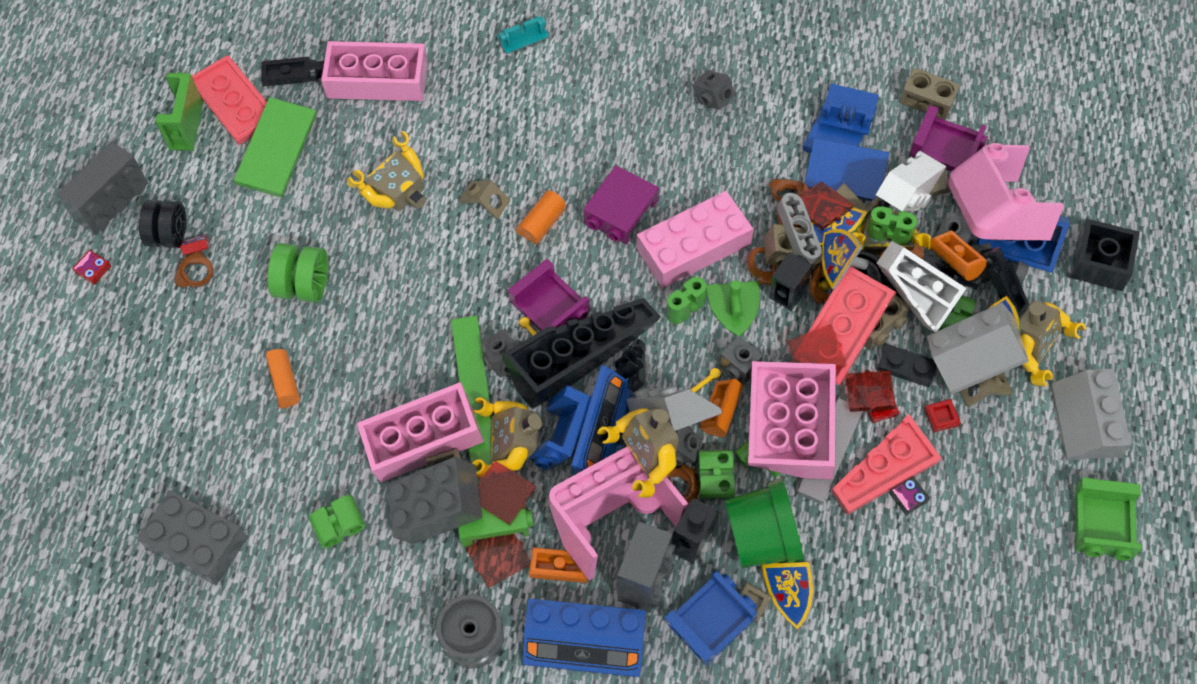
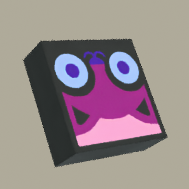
M914 476L892 488L889 492L905 515H908L930 500V497Z

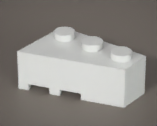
M921 151L916 154L915 159L910 157L907 160L909 165L900 164L890 171L876 196L901 211L924 209L932 197L929 193L946 166Z
M893 241L890 242L876 263L906 304L910 306V309L921 324L934 333L939 330L966 290L964 286Z

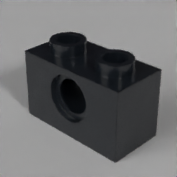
M789 252L772 275L769 299L790 311L795 308L809 287L812 265L806 258Z

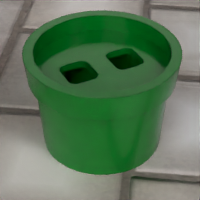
M782 477L767 482V487L725 500L742 568L785 561L788 564L804 562L793 511Z

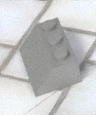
M1003 303L927 336L932 358L952 394L1029 362L1016 319Z
M1114 369L1085 370L1051 384L1066 460L1119 458L1126 453L1131 446V440Z
M661 386L653 389L651 387L642 388L635 391L636 396L626 399L630 412L641 408L665 410L669 414L668 421L675 431L722 414L720 407L689 389L678 390L677 386L668 388Z

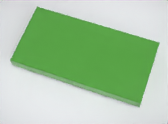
M269 97L234 178V183L283 198L317 116L316 110Z

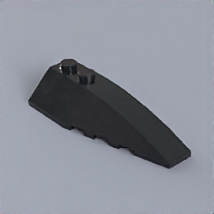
M642 298L616 306L613 310L601 313V311L593 313L589 318L579 321L577 319L567 321V324L556 328L554 326L547 327L503 353V359L515 389L528 405L534 409L555 396L566 386L573 385L644 333L661 316Z

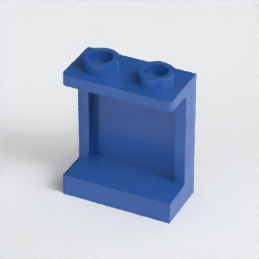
M566 386L552 397L545 409L559 416L552 439L540 445L528 459L534 461L537 467L545 470L553 469L572 456L592 397L570 386Z
M717 570L712 573V578L676 612L672 610L664 617L666 624L705 666L715 659L757 618V612L755 611L757 606L753 600L746 594L741 596L734 589L737 586L726 573L721 575Z

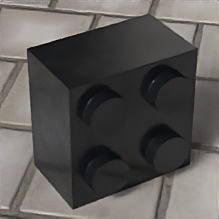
M1086 219L1078 234L1070 278L1123 291L1132 277L1140 232Z

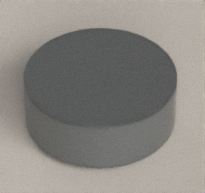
M1017 261L1014 269L1022 285L1029 266L1024 262Z

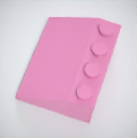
M752 361L748 465L806 479L833 480L835 468L836 364Z

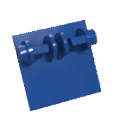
M831 83L819 124L868 135L879 94Z

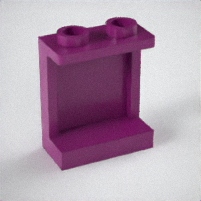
M929 105L914 139L909 156L915 158L916 154L921 151L945 165L946 170L953 171L974 155L978 149L985 146L988 136L984 135L987 126L982 124L980 130L975 131L936 117L939 108Z
M615 165L584 207V222L590 229L606 233L614 242L621 241L627 245L630 241L631 231L649 206L654 208L659 201V187Z
M548 259L544 260L508 289L509 302L527 317L539 331L551 326L556 328L566 325L567 321L573 319L579 321L589 315L590 300L586 296L581 298L555 273L554 264Z

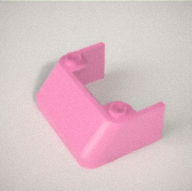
M991 143L981 148L951 171L947 182L971 232L975 236L992 240H1051L1064 207L1063 204L1036 202L1028 190L1023 188L1009 189L1005 183L1018 182L1030 149L1028 145Z
M628 446L555 485L549 493V507L562 544L588 580L594 578L598 554L590 545L591 535L586 529L587 525L630 502L638 512L643 514H650L661 508L676 527L688 506V502L667 476L659 485H654L655 493L652 497H638L641 491L632 490L633 483L636 480L647 481L649 478Z

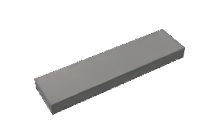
M838 398L835 405V468L833 480L864 408ZM803 478L797 494L823 505L833 480Z

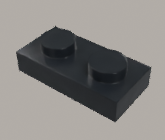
M886 344L877 371L929 388L937 365L931 358Z

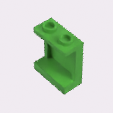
M182 72L167 73L166 80L175 97L173 114H157L156 124L169 150L194 151L204 102L191 74Z
M520 475L478 481L482 518L458 527L462 547L473 546V540L521 532L524 537L529 536L528 527H533L534 524L531 510L525 509L524 501L530 500L527 483L522 484Z
M1081 478L1075 486L1076 551L1085 552V555L1089 557H1100L1103 554L1113 555L1115 559L1121 561L1131 560L1141 552L1142 544L1137 543L1135 501L1141 495L1140 484Z

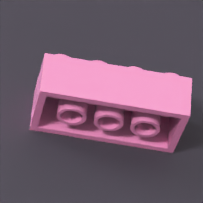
M328 41L321 80L326 97L331 99L423 101L428 66L425 45L415 43Z
M724 191L638 233L637 251L663 289L751 245L753 227L728 192Z
M461 382L357 423L371 470L381 483L427 465L426 458L454 449H458L460 452L485 442L469 396Z

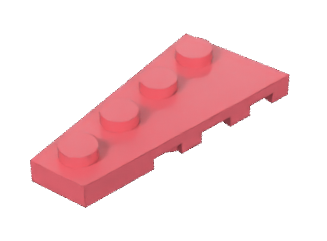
M908 414L876 448L874 447L867 454V457L862 462L856 465L832 489L831 493L844 512L849 515L889 492L892 488L910 477H915L939 463L941 456L910 414Z

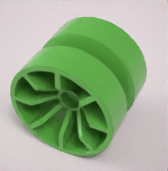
M278 243L272 251L268 267V289L270 295L274 298L290 300L296 295L299 301L320 302L328 278V255L324 248L305 246L301 251L298 245Z

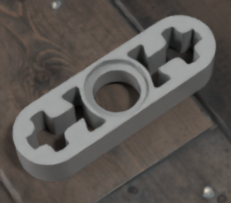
M787 193L777 205L779 216L794 255L803 256L810 264H813L821 255L820 243L803 200L797 194ZM793 224L801 225L805 233H798L794 229Z

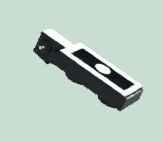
M309 57L262 61V85L265 87L316 81L317 78H322L325 61L311 60Z
M1000 247L986 249L982 256L987 260L986 267L989 268L992 284L996 288L1000 299L1006 296L1016 307L1020 317L1029 306V303L1011 260L1006 261Z

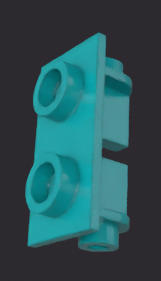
M535 16L533 19L523 22L522 26L518 24L508 29H502V32L497 35V39L505 53L508 54L550 36L544 27L546 22L543 16Z

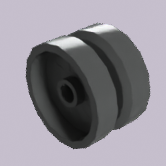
M471 594L461 595L450 600L441 610L436 622L437 637L447 658L457 666L467 669L481 668L491 663L501 652L505 641L502 620L496 606L484 597Z

